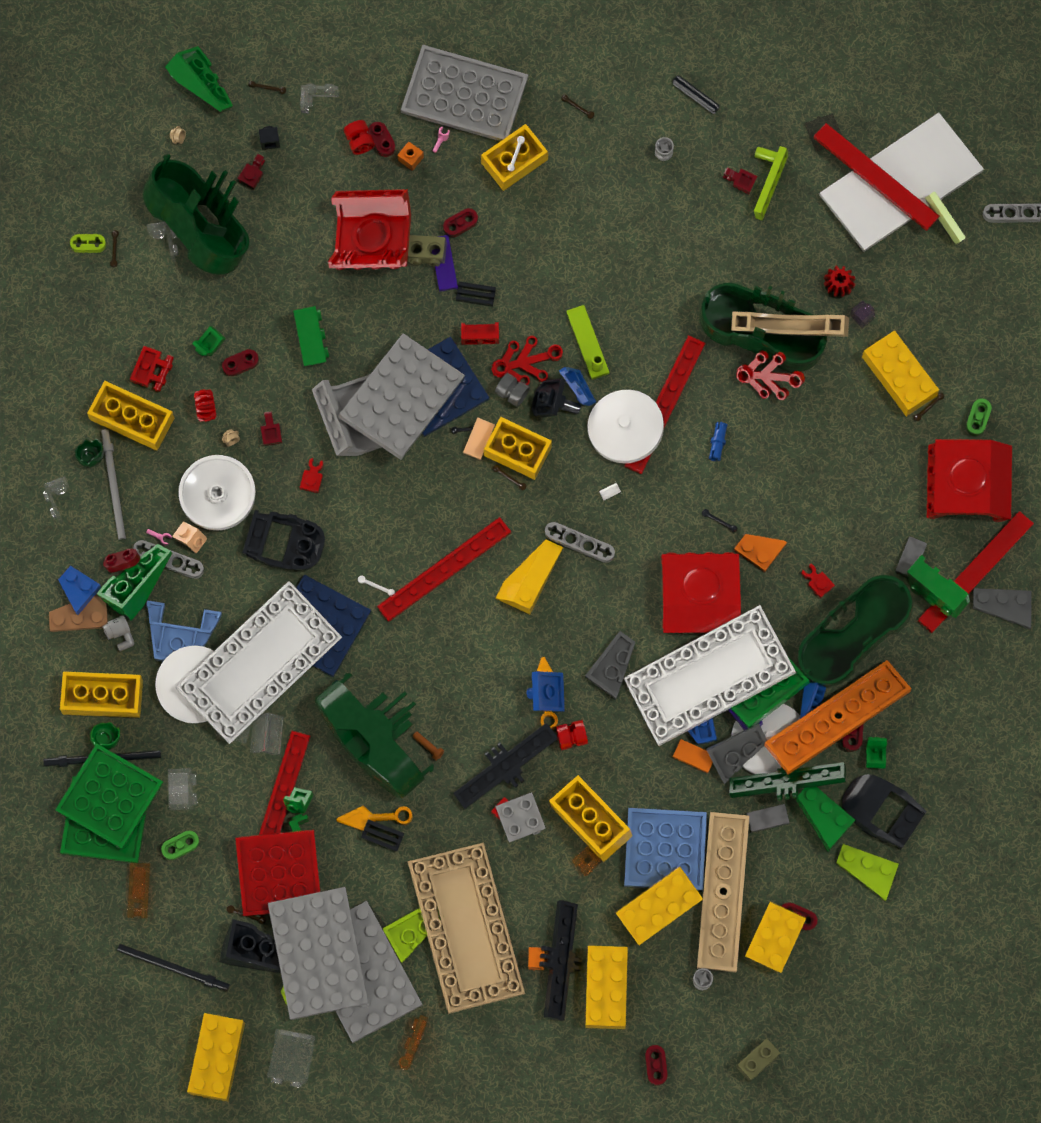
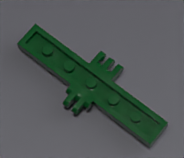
M844 762L797 768L790 774H787L781 767L777 768V772L730 778L729 794L731 798L777 792V799L781 801L783 800V794H785V799L788 800L790 799V793H792L793 799L798 798V789L845 783L846 766Z

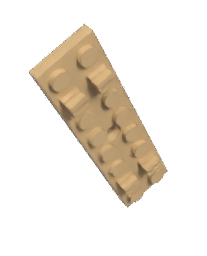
M710 812L697 969L705 968L708 970L737 972L749 816ZM721 888H725L727 890L726 895L720 894Z

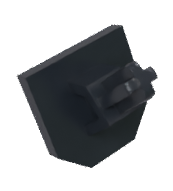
M560 378L546 380L540 384L535 390L531 409L534 416L543 418L557 416V413L561 410L579 414L581 405L565 399L566 396L562 395L566 380Z

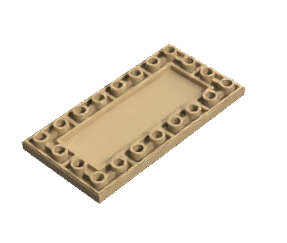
M484 843L408 861L448 1014L524 995V987Z

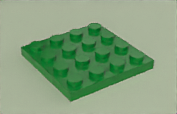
M790 658L789 660L796 674L730 708L747 728L758 724L810 683L809 679Z
M96 743L55 810L123 850L164 782Z
M147 812L123 850L66 817L60 853L139 864Z

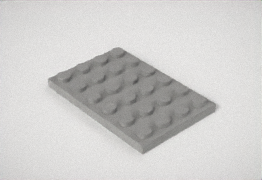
M422 45L401 113L502 141L511 133L528 80V74Z
M402 334L344 407L338 418L402 460L463 381L465 375L405 334Z
M346 887L268 903L290 1020L369 1004Z
M367 901L350 909L369 1004L336 1011L352 1043L423 1006Z

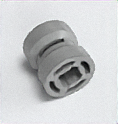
M667 137L657 140L655 156L659 160L666 161L672 157L673 141Z
M701 968L695 972L693 976L695 988L703 991L712 985L713 974L711 971Z

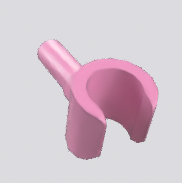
M443 127L439 128L438 140L432 150L434 153L437 152L441 143L449 138L450 131L448 130L446 134H442Z
M150 529L146 532L159 539L164 546L169 545V543L163 541L164 537L172 539L169 533L162 535Z

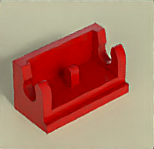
M499 322L477 325L461 323L462 345L499 344Z

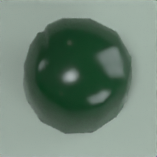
M97 438L93 441L85 439L75 450L76 460L85 467L98 465L104 457L103 444Z

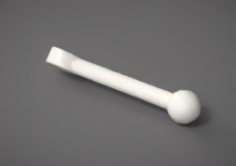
M523 136L517 138L518 144L511 164L507 167L509 171L515 169L514 164L521 144L525 142Z
M364 576L358 577V582L361 584L366 583L386 592L389 596L395 594L393 589H387L368 581Z

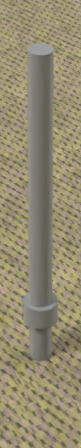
M104 429L101 431L118 540L126 539L112 454L114 448L110 441L109 430Z

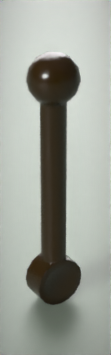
M249 81L248 84L249 87L253 88L259 87L279 91L281 94L286 93L285 87L278 88L258 84L254 81Z
M567 95L561 97L563 102H568L585 113L589 119L594 118V112H588L570 100Z
M117 230L112 231L113 255L110 262L111 267H117L118 265L116 249L119 232Z
M938 393L937 398H935L924 410H922L919 414L914 415V420L920 421L921 417L934 404H936L939 400L944 399V394Z
M498 465L493 466L492 469L494 472H499L500 474H502L504 477H506L507 479L515 483L517 486H519L520 490L523 491L526 489L525 483L518 482L510 475L502 471Z
M232 905L227 907L229 913L234 912L243 916V911L235 909ZM245 916L257 920L260 924L266 922V918L263 916Z

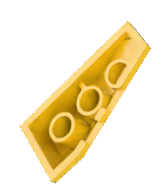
M545 540L503 582L496 599L531 614L563 547Z

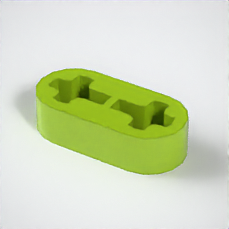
M77 234L71 238L70 245L73 251L77 253H99L106 248V241L99 234ZM78 240H81L82 243L87 244H81L80 247H77L74 243H77ZM96 240H100L102 244H99V247H95V244L90 243H96Z

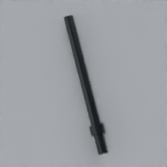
M161 750L115 753L125 760L161 758ZM59 755L58 758H44V766L59 765L60 767H68L70 764H84L89 755L72 757Z
M122 944L118 946V952L205 983L204 985L207 987H216L227 992L229 990L230 984L217 980L215 976L210 974L207 976Z

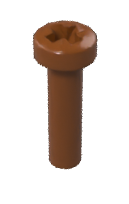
M418 731L414 733L413 738L433 754L432 758L435 761L442 757L444 754L442 748H436Z

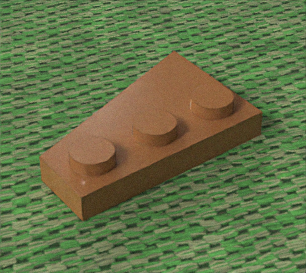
M97 594L79 615L75 613L71 603L49 612L50 632L103 628L102 626L108 622L107 603Z

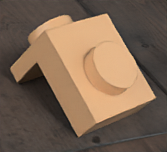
M184 521L172 536L195 553L200 550L207 540V537L199 529Z

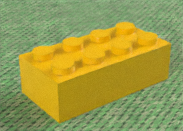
M895 330L864 350L862 358L906 417L937 397L938 387Z
M107 381L103 382L87 413L91 421L158 451L175 419L172 411Z
M63 672L60 711L63 715L140 718L143 679L141 675Z
M579 775L549 800L552 809L603 862L633 836L630 828Z
M679 866L616 911V914L637 944L640 945L702 901L703 898Z
M588 946L585 1028L625 1029L628 947Z
M204 1013L187 1090L190 1095L229 1101L245 1026L243 1020Z

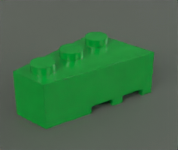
M316 306L293 310L304 366L326 362V358H329L328 348L323 347L322 340L326 339L324 328L319 326V321H322L320 309L316 310Z
M920 555L907 571L910 590L918 596L922 595L930 605H936L941 608L940 610L946 616L951 615L956 619L969 604V594L950 578L947 580L938 574L940 570L936 566L932 569L925 563L924 560L926 558Z
M817 787L804 788L796 799L828 853L855 822L853 817Z

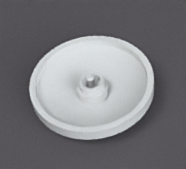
M619 390L606 395L594 406L588 419V434L593 447L601 456L616 463H633L646 458L657 448L664 432V421L658 405L646 394L635 390Z
M212 455L196 461L186 470L180 481L179 500L181 507L194 524L204 529L225 530L238 525L251 512L255 502L256 490L250 472L241 462L228 456Z
M202 646L183 647L171 653L161 664L156 677V693L162 707L174 718L186 723H203L207 721L176 687L214 652L213 650Z
M785 704L778 707L762 720L763 725L761 728L767 740L798 721L800 715ZM737 721L734 723L731 737L744 731ZM763 746L742 767L755 775L777 772V768H781V765L768 749Z

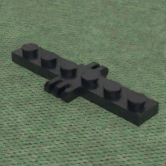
M546 723L509 752L500 742L497 743L498 748L501 750L500 752L493 746L491 748V751L494 753L493 757L488 751L484 753L492 764L453 794L464 809H467L503 781L507 784L511 782L515 788L518 787L514 780L515 778H518L521 783L524 782V779L521 777L523 771L520 768L559 738Z
M563 900L557 901L552 947L541 946V951L547 952V954H540V958L547 961L539 962L540 967L549 968L544 1018L556 1021H565L569 977L574 971H581V966H577L575 963H582V959L577 958L576 953L572 952L578 904Z

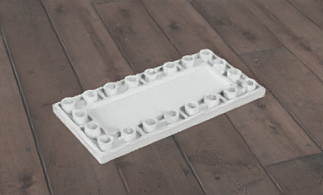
M937 113L871 158L874 163L929 208L930 206L925 197L936 192L940 200H942L984 170L940 113ZM851 171L819 194L863 252L912 220L854 171Z
M288 581L189 674L176 689L230 744L334 646L342 636Z
M759 605L628 675L624 680L658 746H661L796 674V671L762 607Z

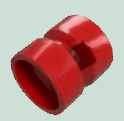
M357 120L345 126L343 131L347 140L350 141L349 145L353 154L360 155L374 148L375 143L371 134H368L369 129L365 120Z
M583 720L571 722L570 726L567 724L556 726L561 751L572 748L574 744L577 747L588 744Z

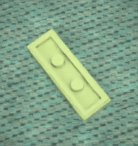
M936 192L925 197L931 209L940 216L939 221L954 243L957 244L964 240L965 235Z

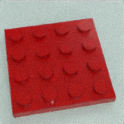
M314 829L235 838L243 916L270 914L268 903L320 892Z

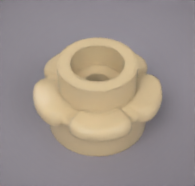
M180 126L172 129L170 132L172 142L174 144H182L184 142L186 131L181 129Z
M232 429L227 430L223 434V443L227 446H232L239 442V432Z

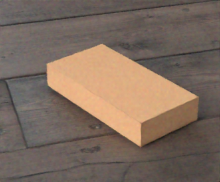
M477 418L463 453L481 460L484 447L491 436L495 424Z

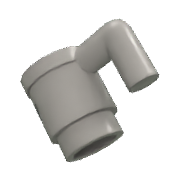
M124 615L102 626L108 640L124 636L125 641L117 644L120 652L134 646L135 642Z

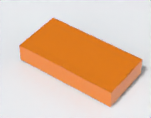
M682 739L673 755V758L706 773H709L713 764L706 750Z

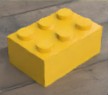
M526 124L481 155V164L503 191L548 160V151ZM523 136L525 142L521 144L514 164L515 169L509 171L507 167L511 164L518 144L517 138Z
M500 417L484 447V456L535 480L552 448V440Z
M770 901L745 956L782 973L806 918Z

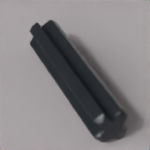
M680 75L673 79V85L708 111L715 114L719 110L720 105Z

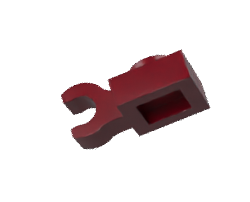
M257 154L252 166L247 163L237 178L238 181L255 189L263 176V172L260 169L265 163L264 157Z
M727 167L722 178L734 181L732 187L750 194L758 176L743 169H740L739 173Z
M272 411L264 412L266 425L260 426L263 446L281 444L282 437L279 423L274 424Z

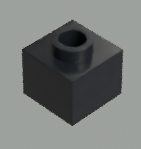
M266 126L263 129H259L262 150L280 148L277 127Z

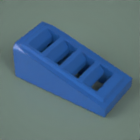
M809 683L804 687L800 719L821 705L826 691L825 686L818 683Z

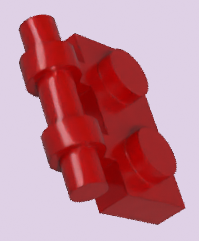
M143 346L130 377V382L148 388L152 381L155 382L153 390L160 392L162 386L166 384L168 371H171L173 367L174 357L167 355L165 361L161 360L162 353L160 351ZM157 366L162 368L159 376L154 375Z

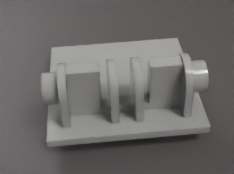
M532 792L495 806L509 843L531 834H539L541 830L546 829Z

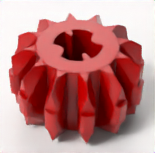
M836 265L834 270L829 269L828 274L824 276V287H829L827 289L828 293L834 291V297L840 293V296L843 298L845 293L850 294L851 289L855 287V276H851V270L845 271V265L842 269H839Z
M205 389L196 391L194 393V401L198 420L200 422L214 420L216 418V408L213 392Z

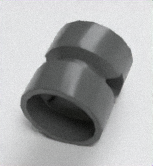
M506 373L497 385L495 394L501 398L508 397L509 403L519 407L529 393L530 386L522 381L517 383V379L513 375Z

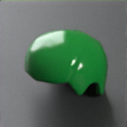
M112 722L95 725L90 732L91 743L94 746L97 743L107 750L113 749L120 740L119 727H115Z

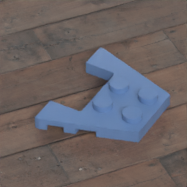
M147 601L155 661L163 662L171 653L183 647H205L222 613L204 609L200 629L162 623L165 603Z

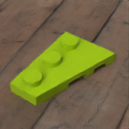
M845 844L842 845L836 862L853 877H856L865 884L866 887L879 895L884 901L887 900L899 865L898 863Z
M420 908L383 928L401 964L427 937Z

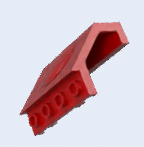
M408 189L336 191L331 197L332 205H336L337 211L335 251L328 261L329 268H336V270L354 268L355 270H360L363 268L381 269L382 267H389L390 269H398L400 267H407L411 226Z
M935 439V443L928 445L927 518L936 519L946 515H988L993 517L992 521L994 522L1011 519L1012 445L994 440Z
M670 552L661 555L663 633H709L741 616L739 554L725 552L723 554L712 552L704 554L693 552L676 554Z

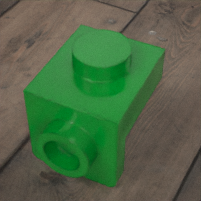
M209 326L201 338L195 340L192 344L200 355L212 356L226 338L213 326Z
M868 737L866 745L867 768H886V738Z
M294 787L290 797L285 796L283 799L286 810L292 813L305 814L313 798V793L309 790Z
M299 814L292 818V821L289 822L292 829L291 832L301 831L299 826L309 822L307 814L304 816Z

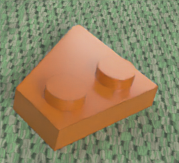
M745 534L734 548V551L766 572L787 542Z

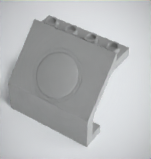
M370 374L337 386H331L329 380H322L312 389L336 456H359L382 448L338 418L341 411Z

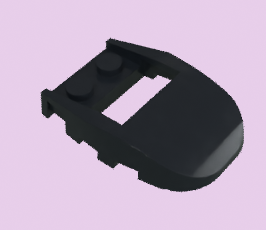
M255 510L242 553L270 567L306 571L313 568L319 562L325 544V536L320 526L309 520L300 519L297 515L279 514L278 512L262 514L259 513V510ZM272 522L292 527L283 562L263 557Z
M871 774L862 775L853 780L844 793L841 802L842 809L855 819L854 823L863 832L886 844L887 842L898 846L899 850H902L927 812L905 790ZM892 791L907 801L908 805L887 834L872 824L871 820Z

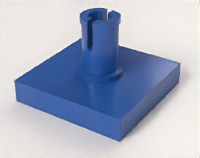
M532 672V688L527 689V697L533 699V711H565L563 673Z

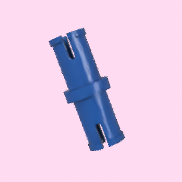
M716 422L714 436L710 441L712 446L709 459L712 461H716V459L717 461L721 460L722 449L726 443L725 434L728 425L720 422V425L719 422Z

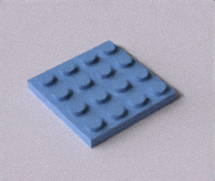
M628 808L627 826L630 828L633 836L626 843L624 887L650 888L680 866L696 890L703 891L707 812Z

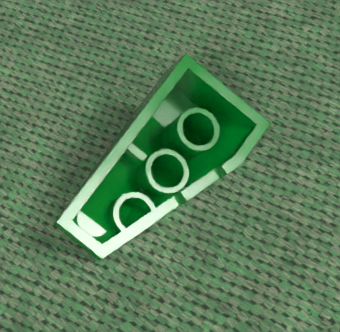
M198 46L176 53L165 66L172 78L220 112L233 107L225 89L219 86L217 82L219 79L217 74H213L209 68L212 66L210 60Z
M159 544L155 545L140 556V561L135 566L124 569L125 571L116 578L112 576L96 594L118 614L124 615L125 618L132 621L144 607L172 552Z

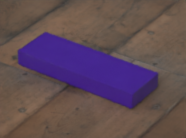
M438 236L445 237L447 241L445 263L435 266L439 292L458 289L449 236ZM439 249L432 250L433 255H437L440 252Z

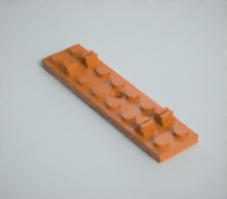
M886 660L804 717L767 740L764 746L786 773L790 774L910 693L912 688L890 662ZM835 714H841L842 718L837 719Z

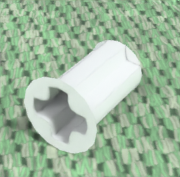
M617 483L599 492L603 500H606L621 491Z

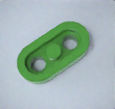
M978 399L973 403L966 424V430L970 435L979 436L986 428L992 409L990 402L986 399ZM983 407L985 411L979 412L978 408ZM977 424L979 429H973L972 425Z
M185 831L165 841L161 848L162 854L168 860L178 859L194 851L199 846V837L193 831ZM189 838L193 839L191 845L186 844V840ZM171 847L176 849L173 854L168 852Z

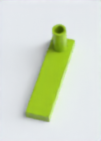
M780 146L778 152L761 147L756 149V158L773 163L754 209L756 219L763 221L788 159V151L785 147Z
M582 305L567 310L568 319L591 380L608 375L609 370L585 306Z

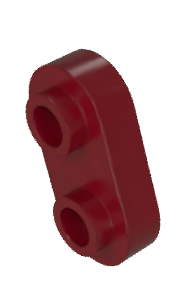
M382 122L372 123L369 126V134L373 138L376 150L383 157L393 155L395 152V142L387 127ZM376 128L381 129L380 132H375L374 130ZM384 144H389L387 148L383 147Z
M467 208L446 219L443 224L444 233L449 237H457L475 227L478 223L477 212ZM470 217L472 221L467 222L465 219ZM455 226L456 230L451 231L449 228Z
M247 349L226 358L222 364L224 373L228 376H236L255 368L259 363L258 354L254 350ZM252 356V359L248 361L246 357ZM234 363L235 366L233 368H229V364Z
M126 549L107 555L103 565L110 573L135 566L140 561V555L136 549Z
M864 724L843 737L842 744L847 751L855 752L860 749L863 740ZM853 739L856 744L850 745L848 741Z
M791 902L782 905L786 909L791 908L793 912L803 917L809 916L811 918V923H804L802 929L812 930L817 925L818 919L814 912Z
M652 1045L645 1053L647 1078L652 1085L660 1086L667 1080L666 1056L661 1046ZM656 1052L659 1054V1058L653 1059L651 1054ZM659 1072L661 1078L655 1079L653 1074Z

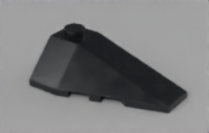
M232 919L222 945L219 962L238 967L281 973L273 937L258 930V927L251 923Z

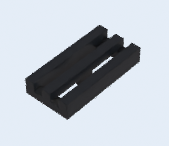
M459 282L456 301L493 307L496 287ZM462 288H468V289H474V290H481V291H488V292H491V293H484V292H478V291L464 290V289H462ZM461 294L490 298V300L463 297Z
M368 819L361 838L398 851L404 833ZM371 824L399 835V838L396 839L369 828ZM367 832H370L372 834L393 841L396 843V845H390L383 841L367 836L366 834Z

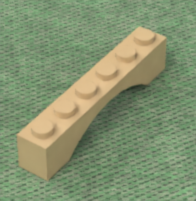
M733 312L731 331L735 333H753L755 327L765 330V334L848 337L849 318L845 315H778Z

